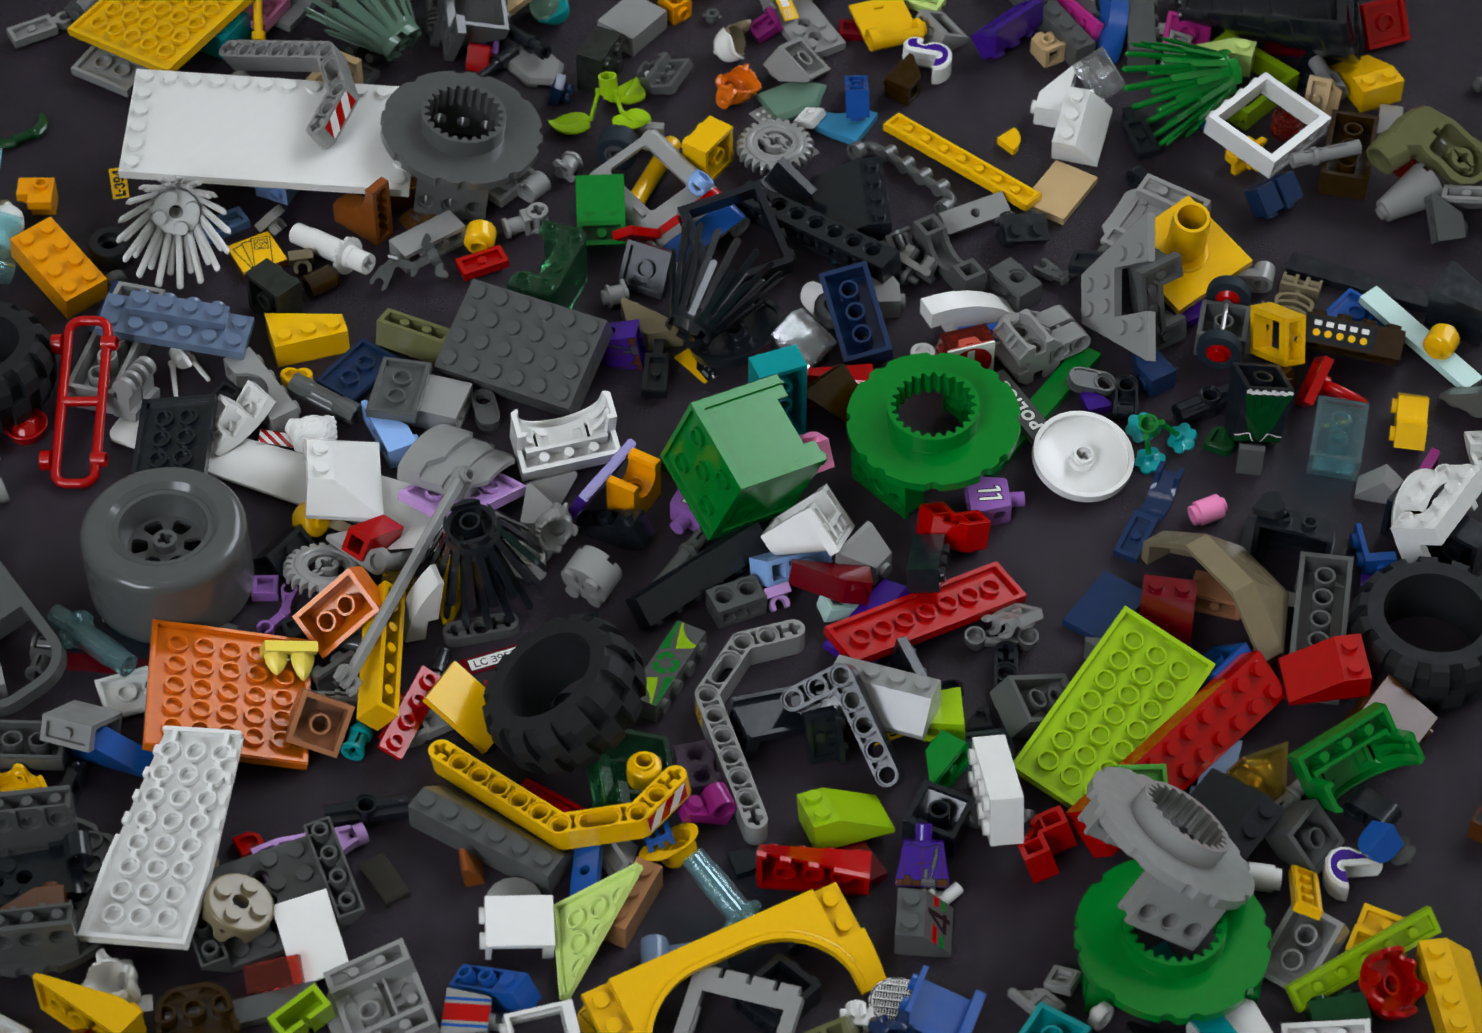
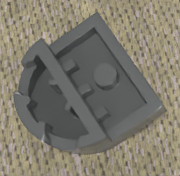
M668 52L657 54L658 59L649 63L646 60L639 66L637 76L647 93L652 95H671L677 91V88L684 78L687 77V74L694 65L690 58L671 59Z

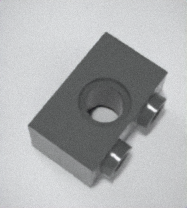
M1009 257L988 269L987 287L997 296L1005 299L1015 312L1028 309L1041 302V282L1013 258Z

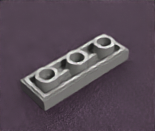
M1000 191L941 212L937 217L947 227L948 236L994 221L1000 216V213L1011 210L1003 192Z

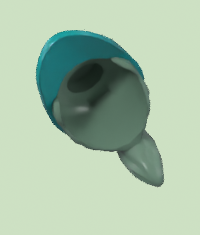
M532 0L524 6L525 9L531 12L534 18L538 19V22L549 25L561 24L567 19L570 12L568 0Z

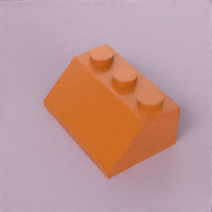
M363 566L349 567L292 617L310 641H318V653L324 659L378 613L381 607L378 587Z

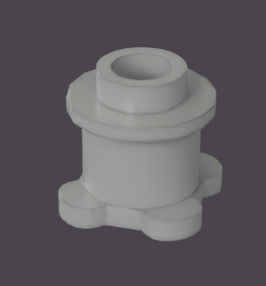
M565 151L562 154L561 160L555 159L553 162L555 166L554 175L557 178L566 179L568 182H574L576 179L574 173L583 167L580 155L576 152Z
M619 279L620 284L609 286L606 284L604 285V290H601L602 302L604 305L607 304L610 309L613 308V305L621 304L623 297L629 300V290L624 279Z

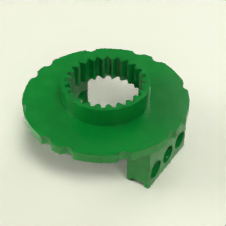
M918 353L889 361L886 367L876 368L869 373L867 381L858 384L847 407V419L849 421L846 422V430L851 446L852 478L905 520L909 517V513L917 507L920 508V504H924V491L937 489L940 492L968 487L980 482L983 476L992 475L998 471L999 464L1003 461H1008L1015 451L1021 431V423L1018 422L1021 419L1019 403L1008 383L1001 382L999 374L992 369L983 368L980 362L949 353H940L938 355ZM932 389H935L937 393L943 391V411L947 410L959 419L958 422L962 424V428L955 427V433L948 430L945 436L937 433L935 437H932L928 432L922 436L919 430L911 432L910 426L904 428V421H899L897 411L900 409V404L905 403V398L911 399L912 393L921 395V390H925L927 393H930Z
M1135 859L1117 865L1104 873L1102 881L1096 884L1093 883L1084 894L1076 913L1075 926L1077 930L1074 931V948L1079 951L1078 963L1082 978L1084 1011H1090V1008L1097 1006L1102 1001H1106L1114 1007L1115 1005L1119 1009L1141 1019L1157 1023L1169 1020L1175 1025H1185L1192 1020L1207 1022L1222 1017L1244 1004L1245 998L1253 1000L1258 1005L1262 981L1267 972L1271 951L1268 949L1271 944V931L1264 924L1266 914L1253 894L1240 908L1224 912L1214 925V942L1210 943L1209 950H1203L1202 957L1194 954L1193 960L1190 961L1185 956L1181 962H1178L1175 957H1171L1169 961H1166L1163 954L1154 957L1152 949L1144 951L1145 944L1137 943L1138 936L1133 934L1134 926L1125 923L1124 919L1127 913L1119 909L1118 903L1145 871Z

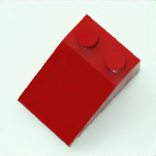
M1361 633L1334 636L1278 658L1288 706L1370 695L1372 676Z

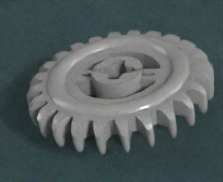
M769 118L767 122L760 120L758 124H750V128H745L736 142L737 155L740 158V162H743L745 159L746 168L752 163L753 173L756 168L760 167L761 176H763L766 169H769L770 172L782 157L800 171V163L806 167L807 160L811 161L812 154L814 153L813 140L810 133L805 132L804 127H798V123L793 122L790 124V120L787 119L782 122L781 118H777L775 121ZM786 139L791 142L792 147L786 145ZM759 143L765 146V152L759 148Z
M312 543L309 544V547L304 545L300 547V550L295 549L292 551V554L286 557L283 563V576L286 578L287 584L291 582L292 590L299 585L300 595H302L305 589H309L308 597L311 598L315 591L319 594L339 576L338 568L340 566H343L346 570L349 567L361 565L331 543L329 545L325 543H319V545ZM315 562V570L311 572L308 566Z

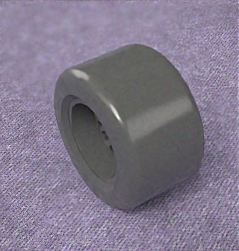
M159 467L143 470L128 475L110 485L94 500L84 516L80 530V547L90 596L99 616L119 634L138 642L150 644L153 619L220 628L227 622H231L246 605L254 583V563L246 514L236 494L217 478L198 470L182 467Z

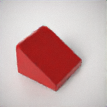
M469 42L466 70L478 73L490 64L492 56L491 46Z

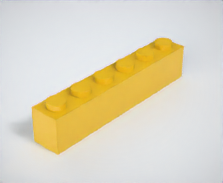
M386 580L377 586L381 606L393 584ZM406 592L402 595L359 674L362 684L358 689L356 720L377 731L399 716ZM375 616L372 619H370L365 625H363L362 639L365 636L367 630L369 629L371 623L373 622Z

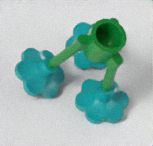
M1146 412L1129 416L1128 425L1125 428L1126 434L1132 436V440L1135 443L1143 441L1145 443V449H1140L1137 452L1134 466L1140 469L1141 473L1150 474L1155 472L1161 460L1166 461V456L1160 453L1158 448L1151 447L1150 440L1156 437L1162 428L1170 433V437L1167 440L1168 446L1173 448L1178 454L1184 453L1185 450L1190 451L1195 447L1194 440L1198 436L1197 431L1192 429L1186 422L1181 423L1179 426L1170 427L1164 419L1158 420L1155 415Z

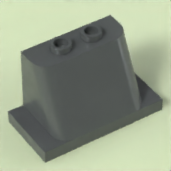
M437 0L444 60L453 62L460 47L468 46L469 42L479 44L505 39L510 30V13L507 12L506 7L508 0Z
M1155 248V261L1128 268L1133 312H1156V349L1160 351L1187 338V326L1185 316L1181 313L1174 315L1165 309L1163 285L1183 276L1182 255L1176 251L1166 255Z

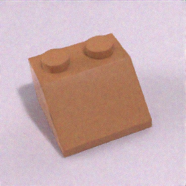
M299 687L290 713L285 741L337 758L355 706Z

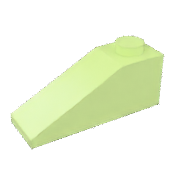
M1233 37L1196 44L1217 51L1223 49L1230 50L1231 53H1227L1229 58H1237L1242 76L1250 77L1257 42Z

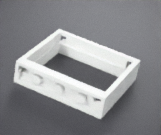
M1265 72L1258 78H1253L1244 89L1240 88L1231 99L1224 100L1215 111L1212 110L1205 118L1207 121L1203 133L1270 179L1290 163V153L1305 151L1326 135L1331 117ZM1261 93L1308 125L1272 154L1226 122L1229 117Z

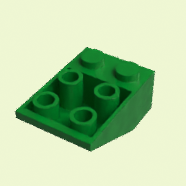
M624 174L576 176L578 248L626 246L627 242L613 240L612 234L614 230L626 227Z

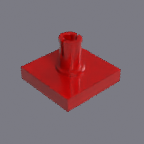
M1375 0L1359 4L1366 50L1411 40L1405 0Z

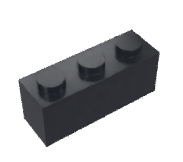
M945 534L913 535L906 569L908 593L940 592L941 583L946 582L948 559L951 556L950 543H945Z

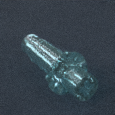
M57 604L50 609L46 622L59 632L58 639L65 648L69 650L72 647H79L101 664L111 668L123 677L130 675L134 671L138 662L137 657L126 650L123 645L94 626L92 622L94 617L87 610L80 609L72 612L61 604Z
M703 848L694 851L683 862L684 867L694 877L697 885L725 917L724 928L755 915L761 910L762 904L758 899L747 901ZM765 944L756 946V947H754V948H752V949H753L754 951H756V950H758L759 948H761L762 946H764Z

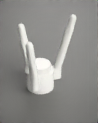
M170 348L169 355L171 360L168 361L171 372L173 397H178L176 368L186 369L192 367L193 364L207 382L211 381V378L190 351Z

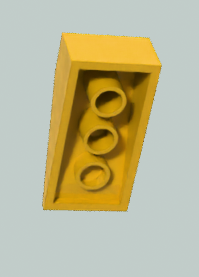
M35 973L32 976L40 1009L72 1031L74 1029L91 1028L94 1033H147L143 1011L134 1002L129 1003L119 996L43 974Z

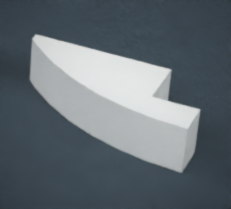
M950 291L924 297L920 301V313L930 328L941 325L951 341L957 340L958 327L997 323L1002 315L1015 313L1005 299L981 291Z

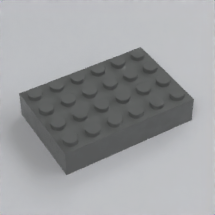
M472 279L434 367L441 377L469 382L473 384L475 389H489L497 396L556 415L566 416L580 411L613 335V330L607 320Z

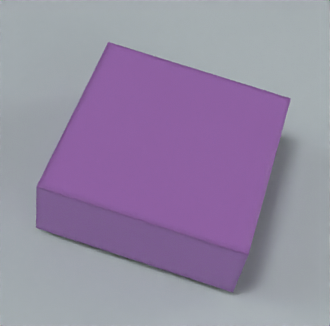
M279 575L254 576L251 592L252 602L279 601Z

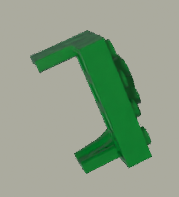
M1379 702L1372 703L1287 755L1307 800L1317 799L1322 808L1334 813L1344 812L1338 806L1336 800L1358 784L1390 769L1406 765H1420L1425 760L1414 733L1397 728L1387 705ZM1367 744H1370L1375 755V759L1372 758L1371 753L1367 747Z

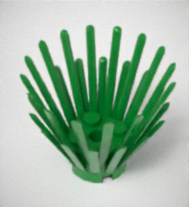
M1161 37V39L1177 45L1146 41L1131 43L1134 47L1179 53L1126 51L1124 53L1128 57L1162 60L1164 63H1174L1123 66L1121 69L1123 72L1148 71L1147 74L1149 76L1173 74L1170 77L1123 86V91L1125 92L1155 87L1150 90L1152 95L1164 93L1129 105L1133 111L1176 97V99L1159 106L1157 114L1145 119L1148 125L1199 100L1153 132L1156 138L1196 112L1159 141V146L1166 142V145L1170 144L1199 119L1186 133V138L1190 136L1206 121V116L1212 110L1215 111L1224 100L1235 95L1239 90L1235 89L1236 84L1242 83V71L1237 58L1228 57L1227 53H1231L1230 50L1223 49L1217 51L1166 37Z

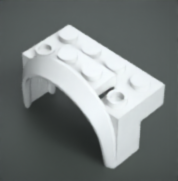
M602 391L598 400L589 407L555 419L526 421L519 418L518 409L511 412L510 440L522 482L608 463L621 448L615 430L617 414L609 391ZM585 425L588 426V430L590 433L589 437L587 436Z
M1441 464L1435 470L1427 468L1415 470L1404 480L1393 502L1390 528L1402 559H1406L1408 563L1416 562L1419 556L1431 557L1426 545L1442 546L1466 512H1474L1478 507L1476 499L1482 492V465ZM1436 491L1438 493V496L1432 501L1431 506L1427 509L1428 503L1432 495ZM1411 511H1420L1422 513L1413 514Z

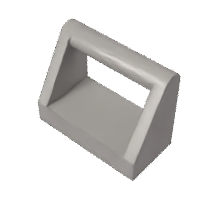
M919 10L916 18L919 17L927 26V34L923 40L925 44L932 42L941 43L948 46L952 51L969 42V37L944 12ZM940 22H941L951 33H949V32L940 24Z

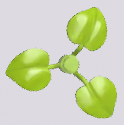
M607 71L598 75L599 88L595 89V98L589 116L582 112H572L556 119L548 120L549 125L560 133H582L590 128L589 122L594 119L600 95L603 96V99L617 104L620 114L613 117V125H624L628 128L636 129L650 124L651 116L642 109L633 108L625 112L622 108L621 102L623 104H634L646 97L645 89L640 84L638 78L635 77L618 87L617 74Z

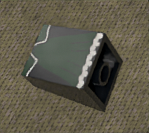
M1231 363L1225 428L1232 440L1237 442L1257 441L1264 444L1270 442L1280 443L1295 392L1280 365Z

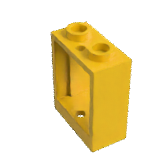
M1273 302L1251 305L1249 353L1282 367L1305 364L1306 315ZM1273 320L1279 322V349L1272 347Z

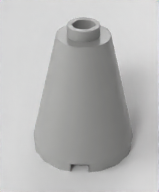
M1422 162L1414 164L1376 202L1377 207L1375 211L1379 218L1390 222L1426 210L1424 197L1433 193L1440 196L1443 191L1435 173L1431 169L1426 171L1423 168L1426 164Z

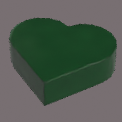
M1219 426L1214 427L1203 442L1202 449L1220 456H1230L1234 452L1235 443L1229 437L1230 435L1226 428Z

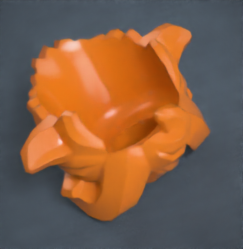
M750 64L739 65L723 76L720 74L715 78L717 87L716 103L720 108L727 109L733 104H741L750 100L754 94H757V91L762 89V84L757 79L755 72L749 69Z

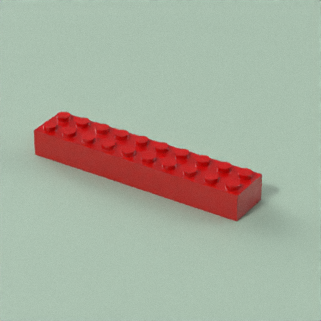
M1260 650L1240 654L1118 765L1166 764L1168 784L1184 791L1286 697L1285 689ZM1086 793L1065 812V815L1094 858L1113 856L1121 848L1111 844L1108 845L1093 836L1085 835L1086 824L1080 822L1077 818L1090 802Z

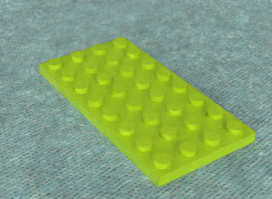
M1124 606L1013 761L1017 775L1070 809L1087 793V785L1098 770L1102 771L1105 767H1113L1122 762L1197 694L1216 664L1129 607Z

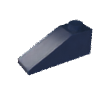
M1157 349L1155 362L1146 361L1129 351L1133 374L1138 380L1139 390L1143 391L1149 398H1152L1174 388L1177 370Z

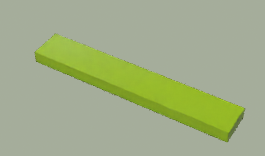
M1426 905L1285 985V990L1295 1011L1298 1013L1304 1011L1307 1001H1310V998L1314 996L1327 995L1329 997L1359 980L1362 963L1371 952L1392 946H1403L1404 952L1402 954L1417 947L1418 941L1429 940L1441 933L1442 930L1432 908Z

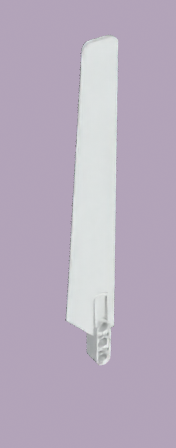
M119 418L110 430L112 442L135 449L139 419L134 422ZM246 438L229 452L218 456L213 453L216 443L215 439H212L208 467L209 475L296 505L305 502L307 473L306 461L303 460L302 453ZM381 475L384 515L404 526L401 536L413 526L427 525L431 519L430 517L398 500L399 490L412 484ZM349 521V523H352V524H355V525H356V524H359V523H361V522H364V521ZM519 541L525 548H527L533 555H535L541 562H543L546 565L544 551L542 554L538 553L525 543ZM508 543L539 580L546 576L547 572L542 571ZM504 556L510 568L514 572L515 576L522 578L520 574L515 570V568L511 565V563L507 560V558Z

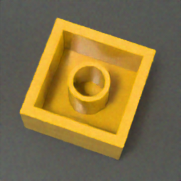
M709 116L699 123L689 136L683 139L681 144L682 154L698 170L703 171L714 180L733 162V126Z

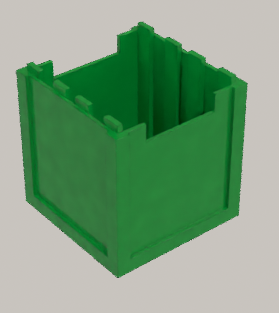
M777 374L690 403L660 454L663 463L708 541L727 535L745 523H761L775 518L796 505L819 467L827 461V454L820 450L815 440L803 443L778 400L787 397L788 394L782 386L784 384L783 380H780Z

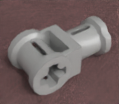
M535 202L527 208L519 210V216L509 219L502 218L501 225L506 238H512V235L524 232L526 236L547 232L550 228V223L547 219L549 213L547 205Z

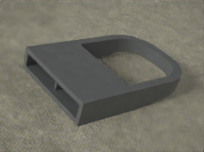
M1 561L0 640L27 621H31L51 646L52 657L48 667L39 677L11 696L0 699V717L21 710L49 691L60 680L67 666V653L57 635Z

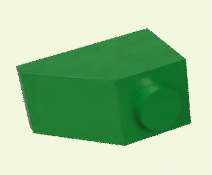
M941 730L926 749L929 781L948 788L954 784L969 765L968 749L970 748L967 742Z

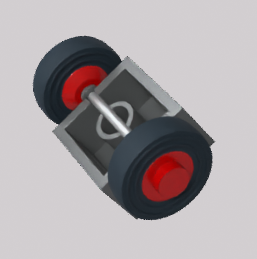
M1231 275L1214 278L1207 287L1206 300L1202 299L1193 355H1197L1199 360L1209 367L1226 369L1231 367L1232 362H1243L1250 321L1251 306L1248 305L1251 299V290L1249 285L1241 278Z

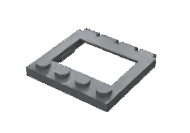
M710 966L692 975L673 1032L694 1033L702 1009L700 1005L706 991L782 1009L784 1011L776 1033H795L804 1005V999L800 997L802 987L782 982L778 991H776L777 981L757 976L753 977L751 985H749V974L727 969L724 978H721L723 969Z

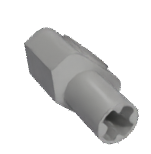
M1316 55L1312 57L1308 65L1314 75L1333 79L1334 84L1342 90L1340 101L1345 99L1349 92L1336 70H1331L1322 56Z

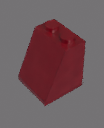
M1144 574L1139 615L1190 647L1197 580Z

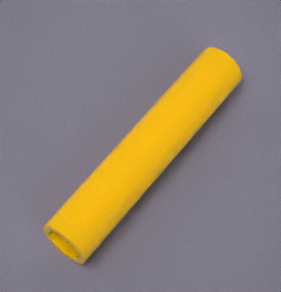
M665 137L678 151L680 150L681 142L676 137ZM654 155L631 192L645 205L668 168Z

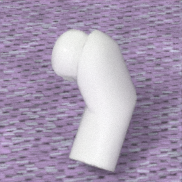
M957 882L951 884L944 891H936L934 887L922 888L928 890L948 905L964 893L962 887Z

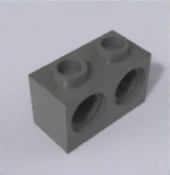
M752 574L706 590V608L717 628L721 629L767 613V595L756 576Z

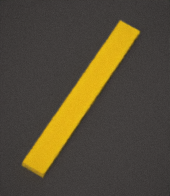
M899 112L883 123V130L990 192L995 194L1002 191L1006 201L1024 211H1028L1041 201L1042 193Z

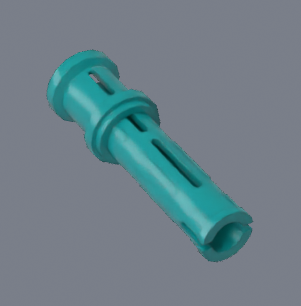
M357 720V723L349 728V737L347 742H344L341 746V753L350 760H362L365 755L364 748L372 739V728Z

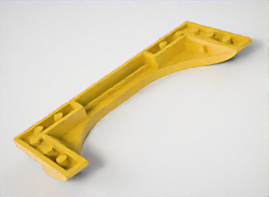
M835 882L817 891L809 890L609 978L608 983L581 994L580 998L598 1033H652L660 1006L669 993L683 980L748 949L775 942L806 944L830 954L849 971L861 995L871 992L873 987L886 979V976L865 928H860Z

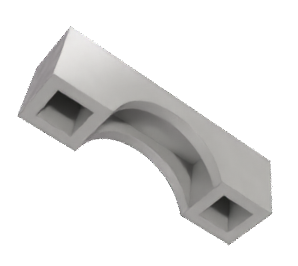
M250 347L247 348L243 360L229 357L223 359L226 377L234 386L243 389L247 381L250 380L260 386L276 401L262 421L268 430L284 433L288 420L290 418H299L301 408L296 400L292 401L286 387L277 382L274 372L265 367L262 357L259 354L256 355Z

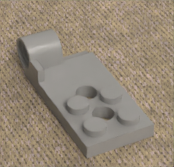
M759 0L763 6V11L769 6L773 7L783 28L781 33L787 41L800 36L820 58L846 49L844 39L812 0H792L799 18L786 22L776 0Z

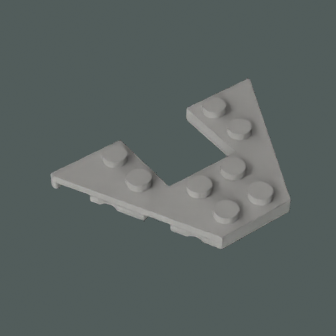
M1146 212L1081 275V323L1146 361L1155 362L1156 312L1144 311L1122 316V269L1149 264L1155 261V213Z

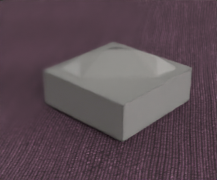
M1054 965L1044 981V988L1050 992L1071 997L1082 979L1081 971Z

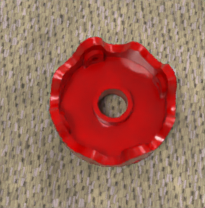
M1392 946L1371 952L1364 959L1360 969L1359 987L1366 996L1368 1007L1373 1014L1385 1021L1401 1020L1417 1013L1418 1008L1415 1006V1002L1428 991L1427 982L1417 977L1416 961L1401 955L1404 952L1403 946Z

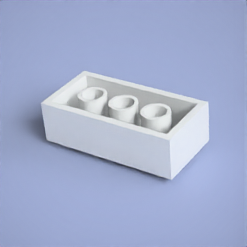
M1004 734L972 737V748L968 749L969 765H972V771H968L969 788H972V797L976 798L975 804L977 803L978 819H981L983 836H988L990 846L1024 843V795L1006 736Z

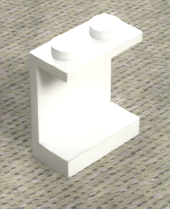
M553 895L484 897V907L478 908L479 924H484V932H479V948L485 949V960H491L492 949L542 948V959H554Z

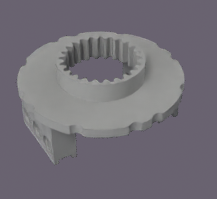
M1105 767L1102 771L1098 770L1089 781L1087 797L1090 799V802L1077 817L1080 822L1086 824L1085 835L1093 836L1108 845L1111 844L1121 848L1145 870L1118 903L1119 909L1127 913L1124 919L1125 923L1194 951L1226 910L1240 908L1252 896L1255 883L1254 877L1249 873L1250 867L1247 861L1240 856L1239 849L1229 838L1218 819L1200 802L1179 788L1161 781H1154L1144 774H1136L1130 769L1121 767ZM1179 826L1186 827L1188 833L1194 835V840L1190 839L1188 834H1182Z

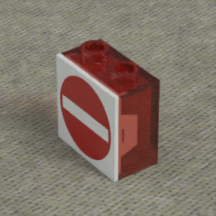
M986 323L939 334L938 345L935 346L936 355L949 353L964 356L980 362L981 366L985 369L993 370L995 340Z

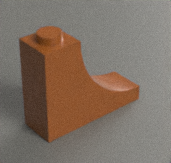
M380 177L365 189V196L346 193L333 203L335 221L376 246L380 245L394 233L389 181L383 177Z

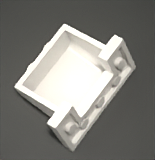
M825 484L812 495L776 516L760 537L775 556L827 551L831 557L840 551L855 525L829 486Z

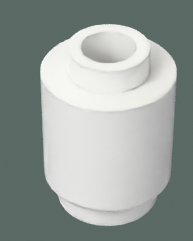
M1248 862L1250 867L1249 873L1254 877V891L1272 893L1273 890L1280 891L1282 882L1281 868H1276L1272 864Z

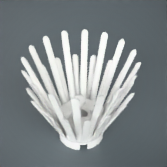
M176 176L175 182H171L164 177H158L155 179L162 183L161 185H141L138 187L139 190L151 193L129 198L126 204L132 205L145 200L148 201L120 216L118 219V223H124L147 210L116 238L117 243L121 241L126 242L145 225L123 255V261L125 263L128 262L131 256L137 258L152 236L137 269L136 276L138 278H142L147 265L150 270L155 268L162 247L155 286H162L167 258V274H174L176 258L177 289H183L184 247L187 272L192 274L195 270L197 282L202 284L204 277L195 240L207 266L212 264L216 272L220 270V265L204 231L219 251L223 250L225 254H229V247L207 218L227 234H231V229L204 206L206 205L222 215H227L225 208L207 200L218 196L212 191L196 189V186L202 185L197 180L183 182V176ZM178 205L180 206V208H174L172 206Z

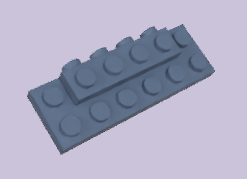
M142 288L139 291L132 290L130 296L108 293L100 316L110 321L113 327V336H118V339L241 360L244 359L254 327V317L230 313V306H226L221 301L207 303L201 302L197 297H189L188 299L177 298L175 294L170 292L163 295L153 294L146 288ZM96 326V335L103 336L102 327Z

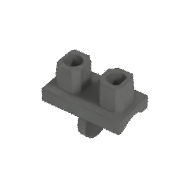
M909 243L900 252L901 267L906 269L903 270L901 268L896 273L901 276L900 284L904 287L910 282L917 285L920 279L914 276L916 275L932 285L936 279L934 272L938 266L937 260L926 255L921 264L917 263L915 259L920 251Z
M350 650L345 654L338 651L331 656V663L327 666L317 665L312 668L310 674L318 691H335V688L341 687L339 685L340 681L337 682L333 675L339 665L349 664L355 653L354 651Z

